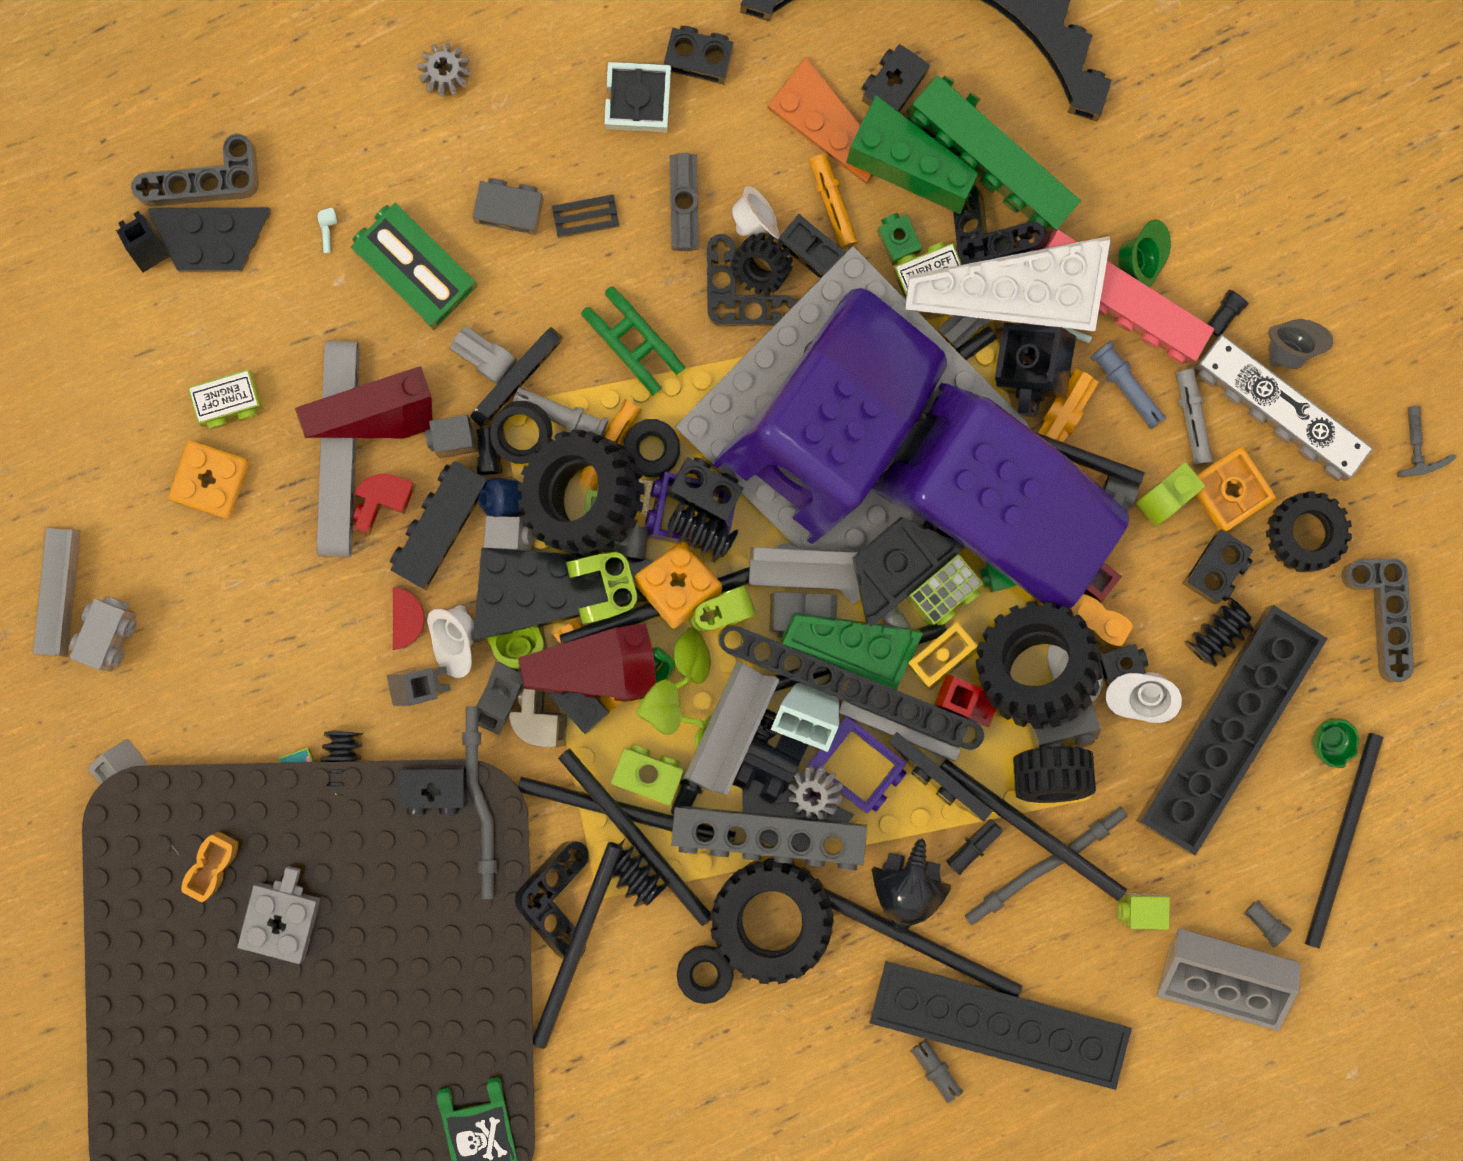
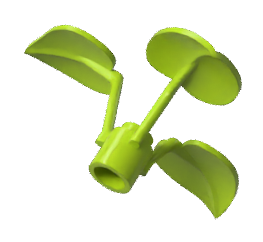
M688 627L687 631L678 638L674 648L675 665L677 670L682 675H685L684 678L676 684L669 680L657 682L644 699H640L636 715L646 720L657 731L665 735L675 733L681 722L697 725L700 728L695 735L696 748H698L712 716L707 717L705 723L700 719L681 716L677 689L687 685L690 680L696 684L703 683L709 674L711 661L708 647L702 636L694 628Z

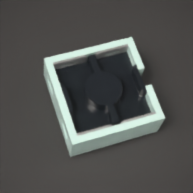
M608 62L607 92H611V99H606L605 129L668 133L671 65Z

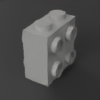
M105 596L104 601L94 599L92 604L88 603L81 617L84 624L80 634L76 632L69 645V650L72 651L70 659L102 671L112 672L114 667L118 668L125 653V650H122L126 637L131 638L137 625V621L134 620L136 613L128 610L130 604Z

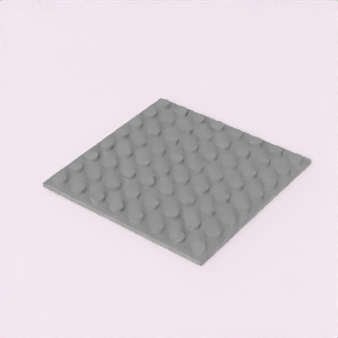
M852 246L675 427L713 464L724 447L758 415L779 389L804 354L805 346L814 340L842 298L851 290L858 288L869 290L944 351L947 358V367L922 412L930 411L936 396L939 397L942 393L938 389L942 382L989 398L1028 427L1029 424L918 311L905 309L906 299ZM725 464L718 468L721 473H728L739 480L738 485L744 487L742 494L797 549L859 552L900 517L921 526L926 521L915 513L892 504L871 489L861 505L819 540L811 544L806 540L810 532L791 518L798 509L757 475L745 481ZM778 466L793 482L809 489L796 475ZM889 470L882 473L876 482L877 484L882 482ZM838 589L853 604L860 599L859 590Z

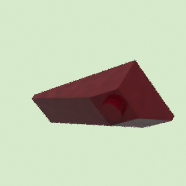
M421 366L295 408L305 438L404 439L430 429L429 421L433 420L431 393Z
M646 623L613 628L518 658L524 689L560 694L568 691L585 694L584 697L595 698L596 695L614 697L615 701L628 702L644 699L649 690L656 684L654 654Z

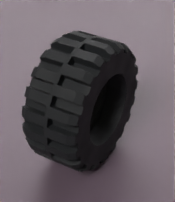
M572 430L570 433L563 431L555 435V440L548 438L540 444L542 449L540 451L534 450L529 456L531 462L528 467L524 466L521 475H524L523 483H518V493L522 494V499L518 500L519 511L526 514L522 520L527 528L532 529V535L537 540L545 542L547 546L578 556L582 554L586 556L598 555L600 551L606 553L615 547V541L622 543L628 537L625 532L629 528L634 529L638 520L635 519L637 511L642 512L644 504L640 502V495L645 494L644 484L639 482V479L642 478V472L639 466L634 465L635 458L633 455L624 450V447L619 443L591 431ZM587 466H593L599 483L597 498L591 509L584 516L570 521L564 507L566 487L579 470Z
M1036 601L1026 603L1027 607L1019 609L1018 605L1009 608L1010 614L1005 617L1002 614L998 615L994 619L995 626L993 628L990 626L986 628L982 634L985 642H979L976 651L979 656L976 660V669L990 704L993 708L998 709L1002 717L1006 720L1012 717L1014 723L1025 727L1028 722L1031 723L1033 729H1043V724L1050 723L1051 727L1054 728L1061 726L1060 720L1068 718L1069 721H1072L1078 717L1076 711L1079 708L1086 710L1091 704L1089 695L1096 696L1100 688L1098 680L1102 679L1103 669L1100 663L1102 659L1092 630L1087 627L1086 621L1080 615L1074 616L1072 609L1064 605L1057 609L1055 602L1045 601L1043 606H1038ZM1040 644L1055 645L1065 650L1068 654L1069 659L1064 671L1050 683L1040 686H1027L1016 682L1011 677L1010 672L1015 659L1024 650Z
M766 859L761 862L749 863L746 867L736 871L724 883L714 900V907L710 917V921H712V929L710 931L712 940L715 939L717 944L716 950L719 956H727L729 962L726 965L734 971L736 969L742 973L741 977L747 980H751V978L759 980L761 984L769 985L770 982L782 984L787 983L792 978H800L819 962L831 939L834 915L831 909L830 897L823 889L824 885L818 878L815 879L810 874L811 871L805 867L800 868L794 865V862L779 863L774 862V859ZM768 891L780 892L789 896L799 907L802 916V928L798 938L790 946L777 951L764 950L754 945L746 936L742 923L743 912L748 902L756 895Z

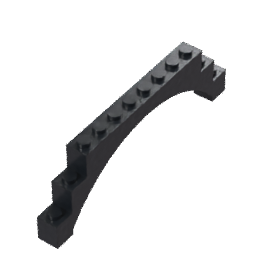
M742 0L740 13L770 22L773 13L793 0ZM980 0L1013 22L1046 58L1059 79L1070 104L1067 113L1098 121L1102 114L1112 79L1105 78L1106 74L1098 70L1088 69L1087 72L1082 71L1093 35L1086 33L1087 30L1078 25L1070 24L1068 27L1063 26L1070 0Z

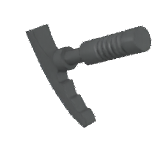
M1420 406L1408 407L1410 444L1413 446L1414 457H1411L1414 467L1409 470L1398 471L1397 477L1427 474L1446 466L1456 458L1455 455H1450L1437 463L1424 464V456L1421 453L1423 435L1421 432Z

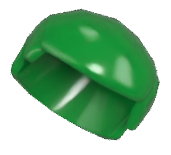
M1330 718L1318 725L1314 731L1311 743L1314 754L1329 767L1344 768L1346 767V762L1357 756L1359 736L1356 727L1346 719Z

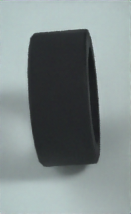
M514 401L504 406L492 420L489 430L490 441L496 453L504 460L515 464L531 462L529 456L534 450L540 451L542 449L540 444L548 438L551 439L553 434L552 423L547 413L537 404L528 401ZM523 414L536 422L539 428V438L532 448L518 450L506 442L503 436V427L506 420L513 415Z

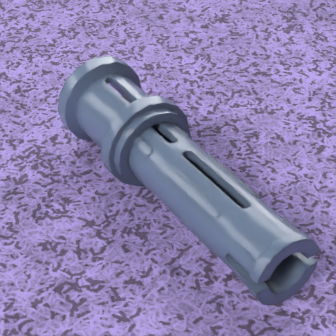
M1111 340L1091 355L1090 359L1097 361L1107 374V381L1116 383L1148 424V427L1152 429L1159 424L1158 422L1164 420L1166 416L1163 415L1129 371L1132 369L1130 367L1131 364L1128 361H1123L1113 348L1114 343Z

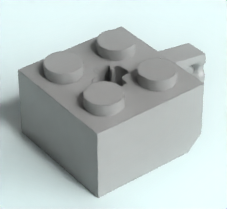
M288 866L285 868L282 882L275 880L273 886L258 882L253 886L237 948L301 964L305 960L320 898L302 894L304 887L297 886L301 869ZM278 916H281L282 923L286 924L281 929L276 928L277 924L273 922Z

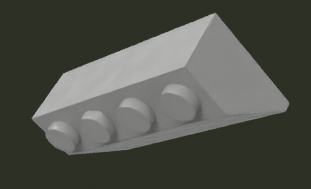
M1178 928L1167 954L1157 997L1279 1031L1299 993L1301 963Z

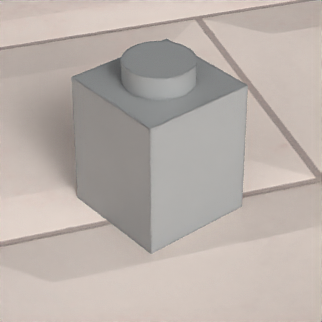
M486 516L484 548L532 551L535 537L532 535V529L526 527L521 517Z

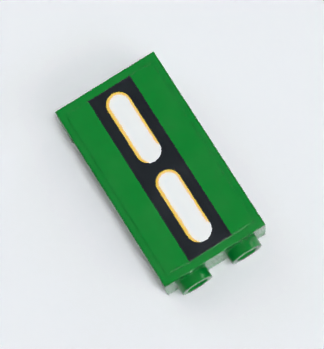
M396 203L391 207L386 205L375 215L374 218L377 221L369 229L364 227L353 237L352 241L354 244L351 248L435 330L478 285Z

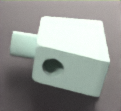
M796 683L781 703L771 730L828 752L839 727V700L835 696L810 686Z

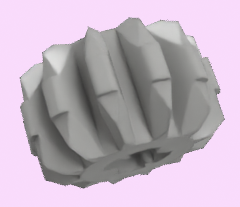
M446 42L443 46V51H439L438 46L433 44V55H430L428 52L422 53V57L428 63L418 64V70L425 72L419 77L420 82L428 83L427 91L430 93L438 88L440 97L445 96L446 89H450L453 96L457 95L455 85L465 88L467 83L461 77L471 76V70L465 68L470 63L469 58L461 57L462 49L460 47L455 48L451 52V46ZM448 64L451 72L446 71L447 75L441 76L438 68L443 69L442 65Z
M812 765L807 766L805 773L798 771L794 775L796 781L791 782L788 789L794 792L789 797V802H798L799 805L795 811L800 813L803 809L806 810L807 820L812 819L815 814L819 820H823L827 813L834 814L837 811L836 804H840L843 800V796L837 793L843 788V784L833 783L836 773L832 772L829 776L825 775V766H820L817 771ZM813 788L814 792H820L821 796L819 797L817 793L812 794L811 789Z

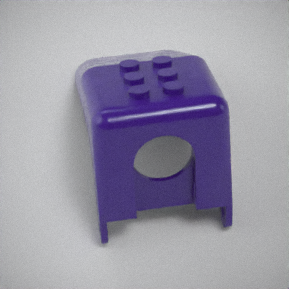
M862 288L853 289L842 298L768 403L724 447L712 465L718 469L721 465L725 464L745 481L757 475L798 508L791 518L810 532L806 540L813 544L861 505L910 434L947 367L945 353L938 345L875 294ZM778 466L796 475L809 489L793 482Z
M941 382L938 389L942 393L928 412L937 419L936 423L908 464L895 461L880 484L875 483L872 490L892 504L915 513L944 531L1043 605L1045 601L1055 602L1057 609H1060L1063 605L1071 609L1081 598L1128 527L1129 515L1127 510L1064 454L994 401Z

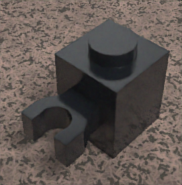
M137 211L134 213L136 219L128 224L124 220L118 223L120 229L116 230L126 251L144 273L170 256L148 220Z

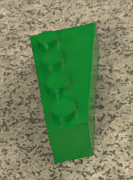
M877 95L850 146L846 163L958 214H961L978 176L977 171Z

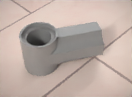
M466 326L459 331L450 346L452 351L476 366V370L496 384L503 379L517 360L508 351L495 343L492 345Z

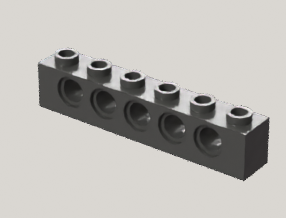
M677 805L674 811L671 846H679L678 852L697 854L699 848L709 849L710 855L729 857V852L742 853L743 859L761 860V855L774 856V862L793 863V858L806 859V865L824 867L826 861L838 863L837 868L857 870V865L864 864L868 824L819 819L807 820V818ZM708 823L713 827L714 837L711 840H703L699 837L697 829L700 824ZM739 826L745 830L746 840L743 843L737 844L731 841L729 831L732 827ZM763 831H775L778 835V843L772 847L765 846L761 841V833ZM795 834H806L810 838V846L805 850L795 848L792 842ZM830 836L838 837L842 842V849L837 853L828 852L824 847L826 838Z

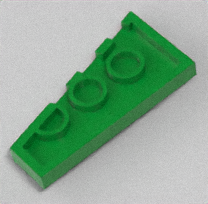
M794 612L781 642L783 645L897 690L923 632L918 629L874 624L871 627L866 622Z

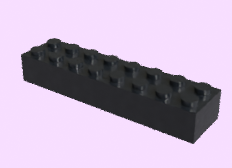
M1275 605L1265 608L1253 628L1254 631L1249 634L1136 819V822L1190 855L1196 856L1328 639Z

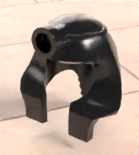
M923 838L918 839L914 843L904 868L905 857L889 853L887 862L882 868L875 866L872 868L874 886L880 905L892 920V928L898 933H904L910 926L924 922L931 917L942 905L951 890V884L941 881L939 874L941 864L926 861V842Z

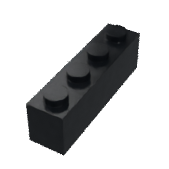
M456 461L451 466L445 465L437 481L441 482L435 493L430 492L421 507L425 509L419 521L417 519L412 521L405 534L409 539L403 548L397 547L390 559V563L393 564L390 569L391 571L424 590H427L478 503L480 491L488 481Z

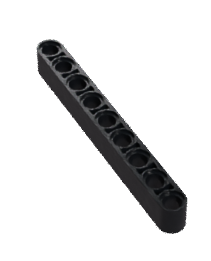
M725 626L718 634V644L728 654L968 750L976 749L984 740L982 727L972 720L739 626ZM734 630L740 633L741 643L738 647L731 649L725 645L724 638L729 631ZM759 643H767L770 646L771 653L766 660H757L754 656V648ZM792 654L797 655L800 659V667L795 672H787L783 665L785 658ZM822 666L826 667L830 674L827 682L824 684L815 683L813 679L815 669ZM851 678L856 679L859 684L857 693L852 696L845 695L843 692L844 682ZM883 690L888 695V702L885 706L877 708L872 703V697L877 691ZM913 702L917 706V714L912 719H904L901 712L902 707L906 703ZM938 714H943L946 718V726L941 731H934L931 727L932 718ZM972 726L975 729V738L969 743H963L960 737L962 729Z

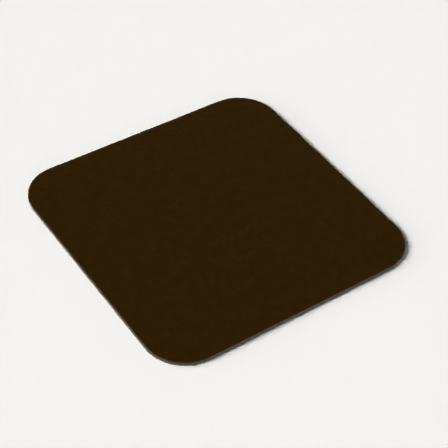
M466 759L142 765L121 770L107 778L89 799L82 822L90 1161H452L437 1102L438 1090L444 1088L451 1090L454 1110L490 1103L487 1084L489 1079L496 1077L501 1079L518 1161H532L535 1149L531 925L515 906L516 893L530 878L529 817L526 802L515 782L499 768L478 760V783L494 820V860H497V873H494V899H481V874L478 873V860H481V821L467 787L466 806L458 808V814H439V808H426V814H407V809H399V769L466 767ZM331 769L345 770L344 773L340 774L328 773ZM329 782H343L345 786L332 787L326 785ZM431 783L428 788L424 789L425 793L431 795V799H434L437 794L441 793V789H436L434 783ZM219 831L238 841V851L233 862L223 870V880L217 892L204 902H200L182 893V882L188 870L197 863V853L201 844L207 837ZM288 866L301 869L297 886L304 887L302 894L320 898L307 954L301 964L237 948L253 886L258 882L271 886L274 885L275 880L282 882L285 868ZM528 894L527 897L529 899V903L527 904V906H531L530 895ZM281 916L273 920L277 924L276 928L278 929L286 926V924L282 923Z

